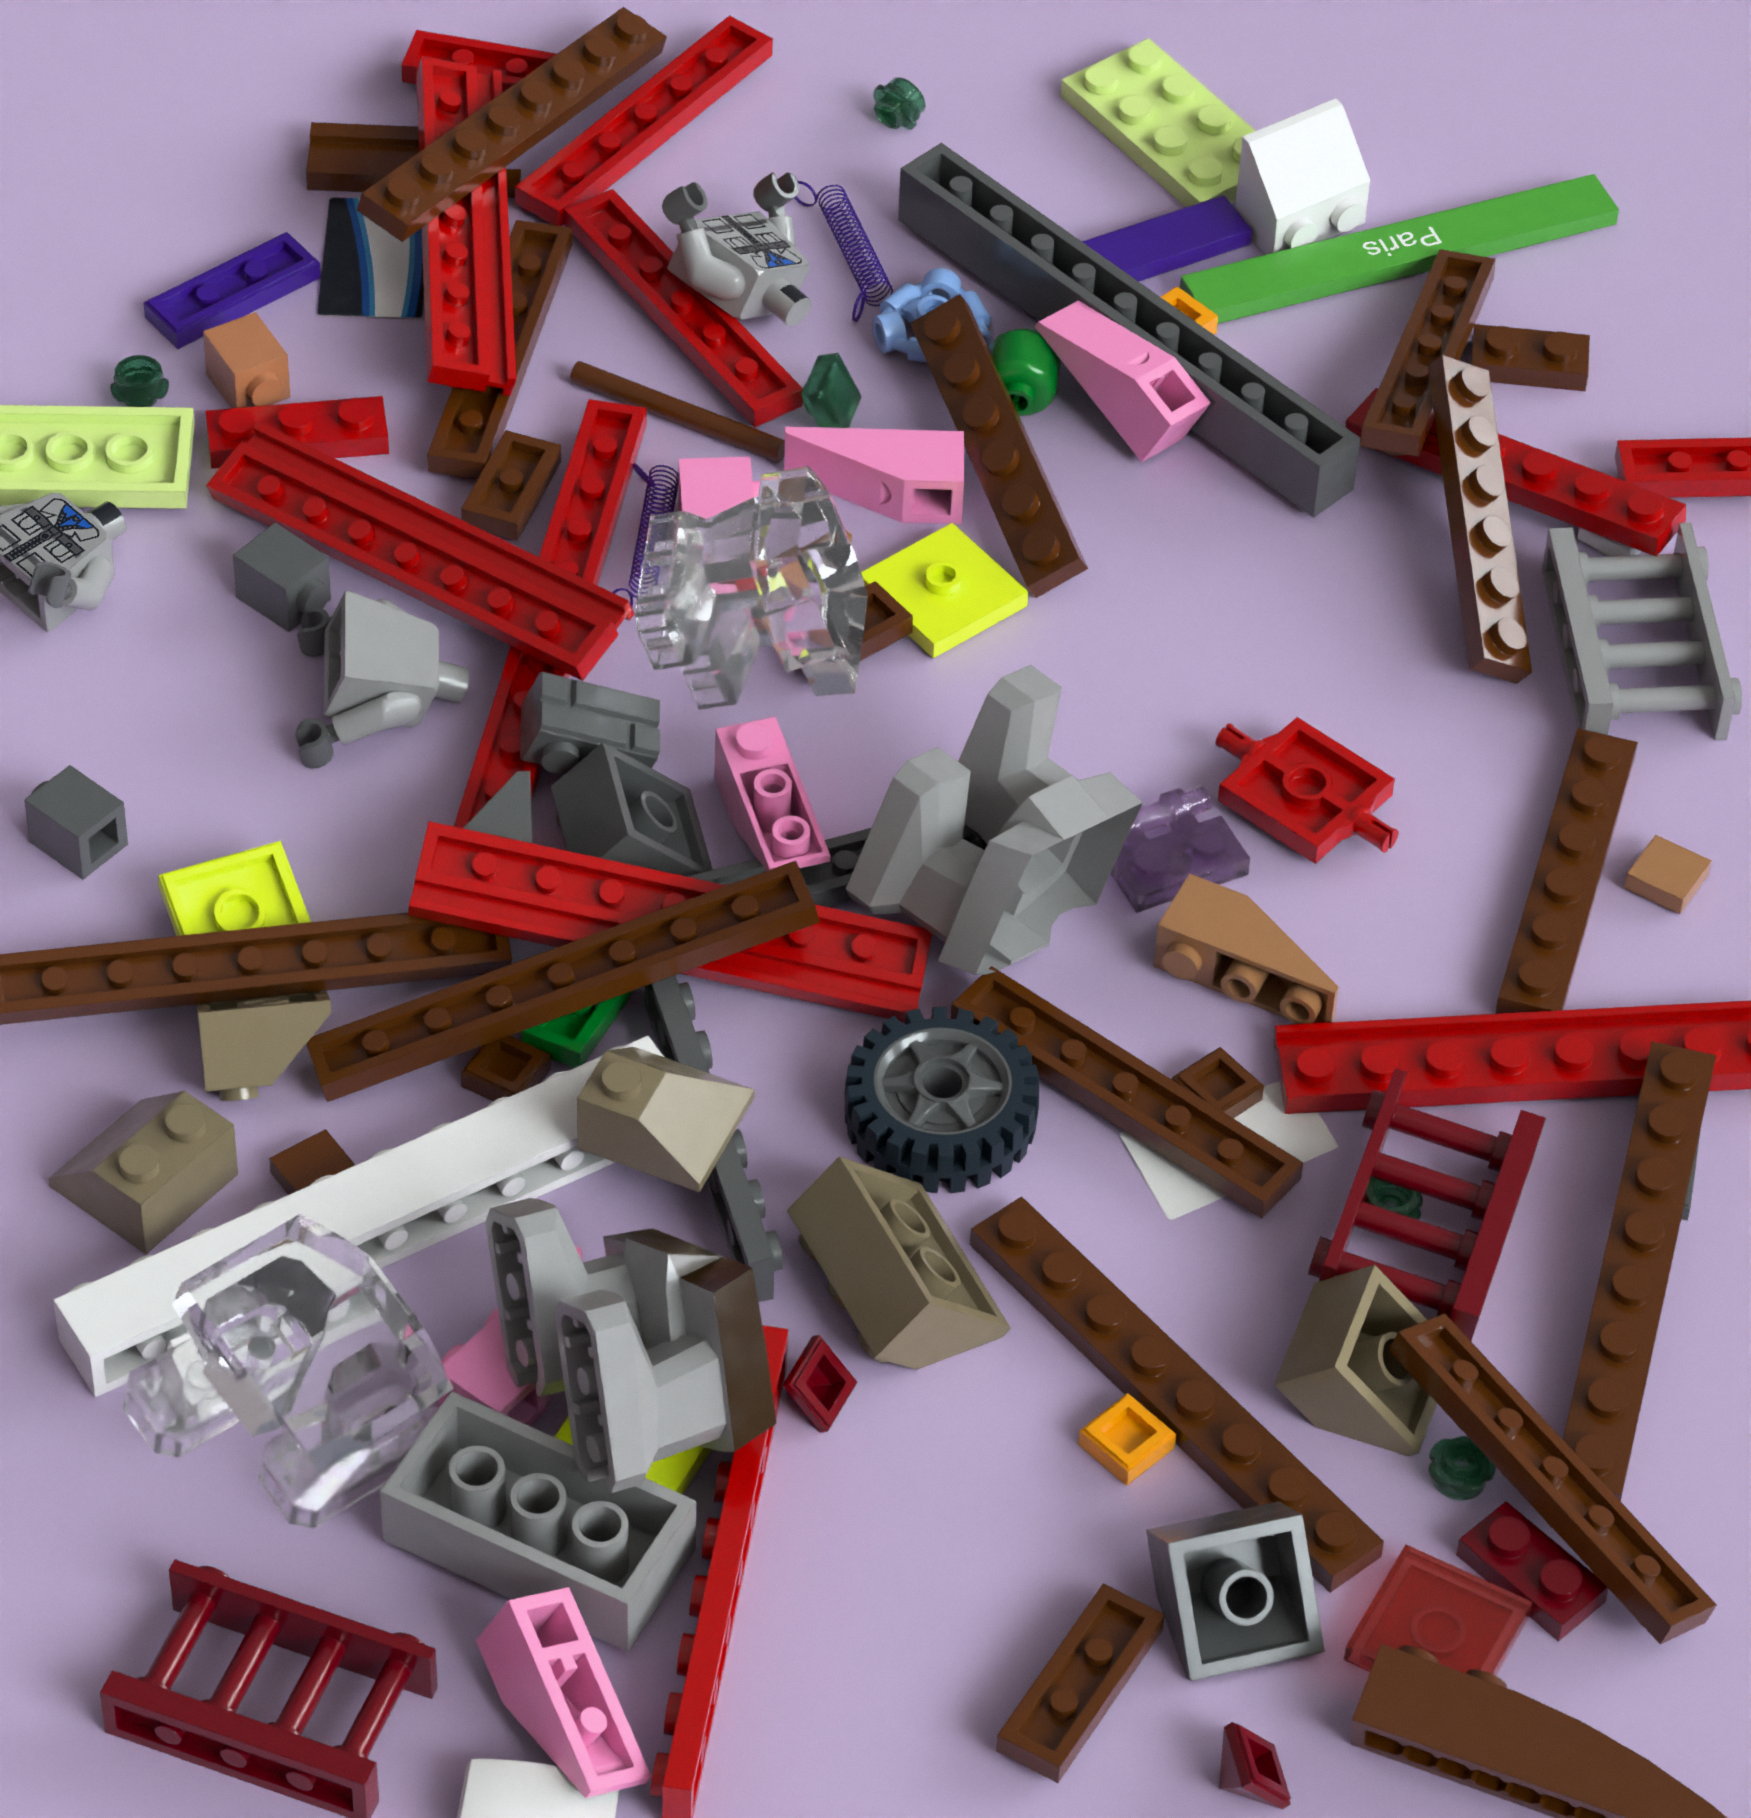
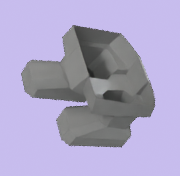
M1032 665L1003 676L989 691L958 761L939 747H936L907 760L894 775L846 887L849 897L870 913H903L945 942L938 962L975 975L996 972L989 968L993 966L997 970H1001L1049 946L1052 925L1060 914L1073 908L1097 904L1143 803L1111 772L1078 780L1048 758L1062 687ZM963 830L982 839L987 845L985 850L962 839Z

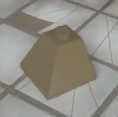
M327 991L197 1004L205 1091L219 1090L220 1101H236L259 1097L258 1086L272 1085L332 1013Z
M637 1047L607 1050L577 1097L578 1149L700 1193L754 1100L755 1089Z

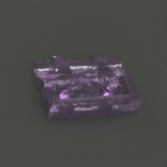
M1204 786L1184 792L1181 788H1176L1160 794L1159 801L1140 807L1110 873L1136 913L1173 901L1189 873L1218 885L1248 875L1250 857L1223 817L1220 815L1199 823L1194 816L1212 808L1210 794ZM1167 825L1171 830L1170 833L1149 840L1144 833Z

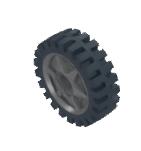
M932 1007L931 1019L925 1020L920 1008L906 1011L904 1025L895 1016L883 1021L881 1033L873 1028L864 1036L863 1047L857 1045L851 1055L844 1092L847 1134L851 1144H857V1154L865 1163L874 1159V1168L888 1173L896 1170L897 1176L911 1181H915L916 1178L923 1179V1187L926 1192L937 1193L939 1181H948L950 1193L965 1192L967 1178H971L978 1189L990 1184L992 1171L1000 1178L1008 1174L1012 1169L1013 1160L1020 1163L1027 1154L1028 1144H1032L1039 1111V1075L1037 1066L1032 1065V1054L1026 1045L1018 1047V1036L1009 1028L998 1035V1021L985 1016L978 1025H975L974 1011L959 1009L956 1019H947V1007Z

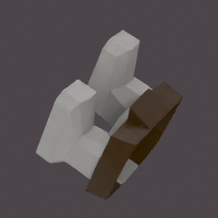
M527 1198L490 1208L485 1225L507 1369L517 1387L535 1383L537 1396L539 1397L565 1390L575 1461L586 1482L607 1477L606 1483L609 1493L642 1484L653 1462L697 1446L722 1452H735L776 1424L766 1343L752 1267L653 1228L603 1236L606 1256L582 1263L563 1219L554 1204L540 1199Z

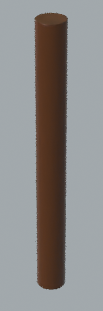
M582 361L576 362L570 375L571 383L628 405L646 407L647 412L777 463H780L784 458V439Z

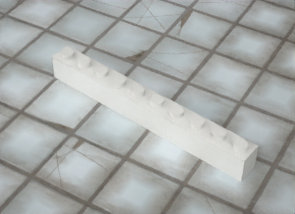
M649 1036L628 1045L616 1046L610 1049L637 1047L664 1057ZM602 1056L569 1071L557 1072L544 1082L513 1096L496 1099L486 1108L452 1123L440 1124L429 1133L396 1148L381 1150L369 1160L335 1175L323 1176L314 1181L310 1186L281 1199L262 1203L251 1212L218 1227L201 1230L190 1239L155 1255L140 1257L128 1267L101 1279L77 1285L67 1294L53 1299L59 1342L96 1398L166 1366L165 1355L169 1340L189 1331H192L193 1334L196 1333L204 1349L485 1222L490 1208L527 1198L536 1199L615 1163L578 1149L577 1097Z

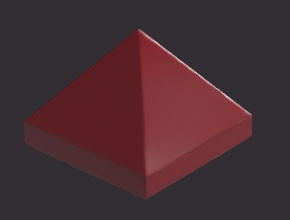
M815 1335L811 1337L782 1386L820 1432H828L856 1386L857 1381L820 1335Z
M1234 1722L1224 1726L1219 1789L1279 1809H1284L1291 1805L1289 1800L1291 1797L1275 1745Z

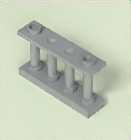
M1679 523L1674 554H1658L1657 557L1653 555L1588 557L1586 551L1578 552L1573 527L1549 528L1542 574L1577 728L1608 735L1610 720H1618L1620 713L1707 710L1714 739L1727 740L1732 715L1740 714L1742 690L1739 679L1731 678L1706 583L1708 578V555L1705 547H1697L1692 523ZM1675 578L1679 597L1598 601L1596 595H1588L1587 587L1589 581ZM1685 621L1690 641L1608 644L1606 638H1598L1597 630L1599 625ZM1696 665L1701 685L1619 689L1617 683H1609L1607 675L1609 669Z

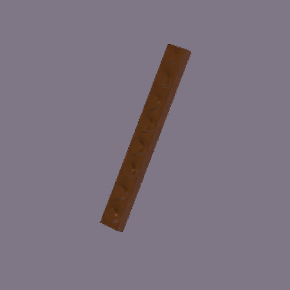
M622 7L361 194L357 211L403 242L660 55L667 36L648 24L642 17Z
M795 860L312 1036L306 1044L326 1101L329 1102L806 928L820 921L813 899Z
M408 912L0 954V1025L482 975L512 964L509 937L409 916Z
M1652 1042L1563 1436L1565 1443L1620 1501L1716 1055Z
M1022 1196L971 1228L970 1246L1125 1395L1127 1393L1130 1394L1175 1432V1444L1243 1509L1279 1501L1303 1515L1312 1576L1330 1593L1382 1556L1384 1540Z

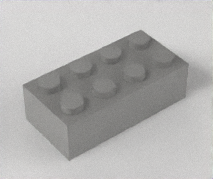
M453 1391L447 1396L380 1491L384 1541L510 1599L569 1587L589 1634L626 1652H629L696 1550V1500L647 1478L644 1479L641 1485L609 1493L606 1483L607 1477L592 1482L584 1480L575 1461L573 1445Z

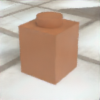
M256 312L203 331L206 375L231 408L267 406L290 398L288 354Z

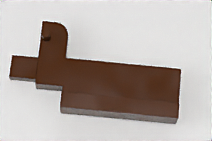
M312 122L306 168L307 190L364 192L419 153L418 126ZM506 169L507 198H515V186L521 182V169Z

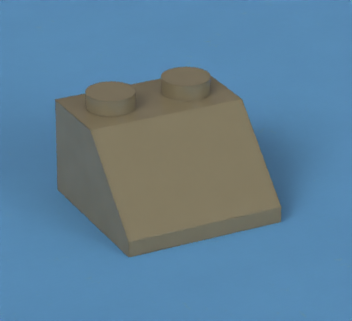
M186 1091L141 1099L49 1177V1187L137 1249L148 1254L238 1175L234 1124Z
M1376 1265L1315 1282L1274 1385L1316 1428L1402 1455L1411 1456L1418 1454L1437 1403L1388 1350L1399 1331L1424 1322L1427 1319Z

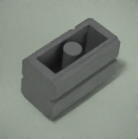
M540 672L523 700L521 707V730L523 732L520 737V760L540 764L551 773L566 774L603 742L652 768L660 753V729H658L660 723V700Z

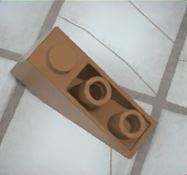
M1189 873L1158 924L1154 967L1169 972L1179 979L1190 980L1228 995L1238 1002L1249 1003L1287 1018L1295 1024L1334 1022L1339 986L1249 896Z

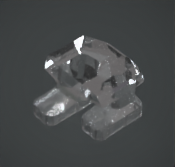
M806 466L761 474L758 496L708 519L687 511L650 516L635 609L638 636L654 670L682 667L683 676L699 710L738 704L760 646L774 647L786 672L801 668L815 696L855 694L868 595L856 556L833 499L814 471Z
M299 1214L181 1283L172 1305L191 1338L129 1372L123 1411L154 1453L178 1458L238 1422L243 1424L252 1437L281 1428L283 1431L264 1445L258 1481L290 1524L316 1528L386 1484L439 1409L434 1402L449 1393L454 1387L429 1334L371 1256L322 1224Z

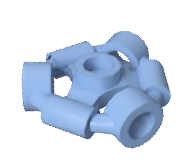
M935 268L925 274L922 282L915 285L904 283L880 303L881 314L873 317V332L878 348L882 353L885 354L898 350L908 354L907 359L910 361L927 363L916 337L907 339L902 318L911 323L960 294L970 306L985 342L989 346L991 332L987 328L991 324V317L978 294L973 291L966 292L961 287V280L957 274L948 269Z

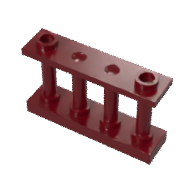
M1395 1068L1386 1093L1373 1090L1362 1123V1127L1372 1130L1333 1240L1320 1236L1308 1275L1320 1278L1319 1281L1376 1265L1410 1302L1437 1310V1316L1445 1313L1465 1336L1472 1341L1546 1118L1521 1110L1513 1134L1500 1131L1498 1137L1398 1104L1407 1072ZM1391 1129L1488 1161V1169L1499 1172L1496 1183L1483 1179L1480 1186L1381 1152ZM1372 1178L1471 1210V1218L1483 1221L1479 1233L1466 1229L1464 1235L1364 1202ZM1354 1227L1455 1260L1454 1267L1465 1271L1462 1283L1449 1279L1447 1285L1346 1252Z
M174 1559L169 1568L173 1610L180 1612L145 1676L134 1678L114 1670L111 1671L100 1691L105 1733L348 1818H371L379 1803L377 1762L367 1758L403 1690L429 1699L433 1698L438 1688L436 1648L425 1645L413 1635L402 1632L392 1634L231 1579L226 1573L215 1567H196ZM207 1622L244 1634L242 1642L210 1699L200 1701L170 1690ZM273 1644L308 1656L310 1659L276 1722L266 1724L237 1714L236 1711ZM337 1667L374 1679L375 1682L342 1745L332 1747L301 1735Z

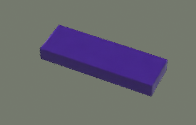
M1225 195L1082 242L1139 282L1251 244L1252 229Z
M285 232L144 302V315L174 347L180 349L203 337V331L241 318L321 278L320 262L288 232Z

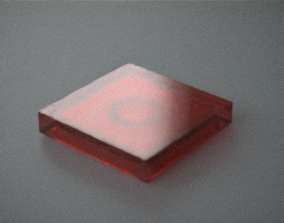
M1405 1544L1347 1643L1344 1660L1370 1672L1381 1644L1395 1649L1408 1645L1431 1653L1439 1660L1440 1665L1466 1673L1468 1670L1477 1669L1496 1676L1530 1617L1533 1602Z

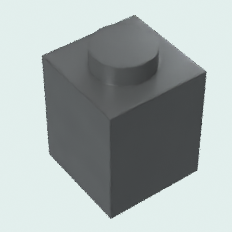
M277 523L272 524L233 554L236 598L287 632H290L301 623V617L307 609L313 607L323 609L326 603L331 600L328 556Z
M71 765L67 766L51 780L39 784L31 795L24 800L29 842L83 880L128 845L124 802Z

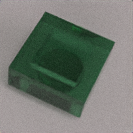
M839 353L819 355L802 392L806 411L814 417L819 427L849 428L862 397Z

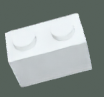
M1336 98L1242 137L1235 209L1252 229L1251 241L1265 255L1323 241L1340 233L1351 231L1365 223L1370 178L1344 107Z

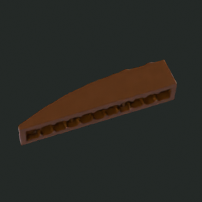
M1384 1644L1380 1645L1352 1718L1351 1745L1554 1818H1727L1712 1804L1654 1763L1586 1723L1517 1691L1508 1689L1502 1679L1486 1671L1471 1669L1463 1673L1440 1665L1439 1660L1434 1655L1418 1647L1403 1645L1399 1649H1395Z

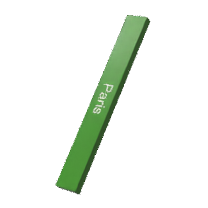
M1591 174L1181 275L1180 289L1218 315L1217 324L1430 271L1439 249L1487 257L1616 225L1619 209L1596 175Z

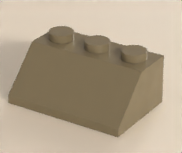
M839 1156L787 1209V1212L801 1233L798 1237L799 1244L813 1260L819 1263L830 1281L827 1285L829 1294L841 1308L849 1313L860 1331L857 1334L859 1344L876 1361L880 1363L889 1361L918 1370L1000 1339L1011 1329L922 1184Z

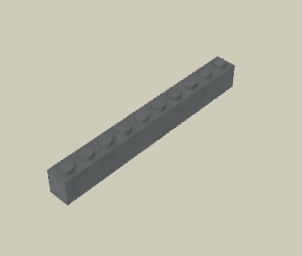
M943 143L938 144L900 168L899 221L1039 321L1079 300L1175 357L1211 402L1191 430L1314 518L1354 490L1361 438Z

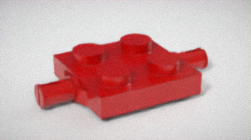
M1296 717L1279 733L1257 741L1235 728L1231 723L1226 724V728L1223 727L1219 732L1215 742L1216 746L1223 748L1240 759L1241 763L1233 773L1219 784L1218 801L1316 864L1342 840L1354 835L1360 836L1383 853H1386L1388 848L1391 849L1395 844L1399 831L1372 815L1374 811L1393 795L1395 778L1299 717Z

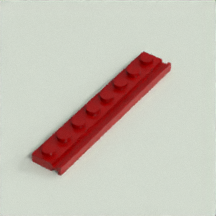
M422 56L416 73L419 152L502 94L501 71L493 69L491 75L477 73V66ZM505 167L422 227L427 382L485 392L487 386L502 388V395L511 396L516 382V360Z
M260 422L253 426L255 434L247 443L241 441L206 484L213 499L269 527L277 523L318 551L581 681L586 678L619 634L616 629L623 620L630 621L635 614L629 600Z
M428 821L412 896L409 902L408 915L559 947L727 885ZM815 904L819 923L680 974L888 1019L895 1016L899 1021L905 1022L906 1011L918 1009L932 933L918 926Z
M1751 1000L1275 1025L1273 1043L1274 1049L1277 1051V1067L1285 1114L1367 1110L1374 1089L1386 1093L1395 1068L1407 1072L1398 1103L1406 1107L1639 1095L1652 1042L1716 1055L1709 1091L1751 1089Z

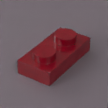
M1507 1501L1458 1541L1456 1556L1557 1641L1564 1638L1606 1602L1609 1589L1605 1584Z

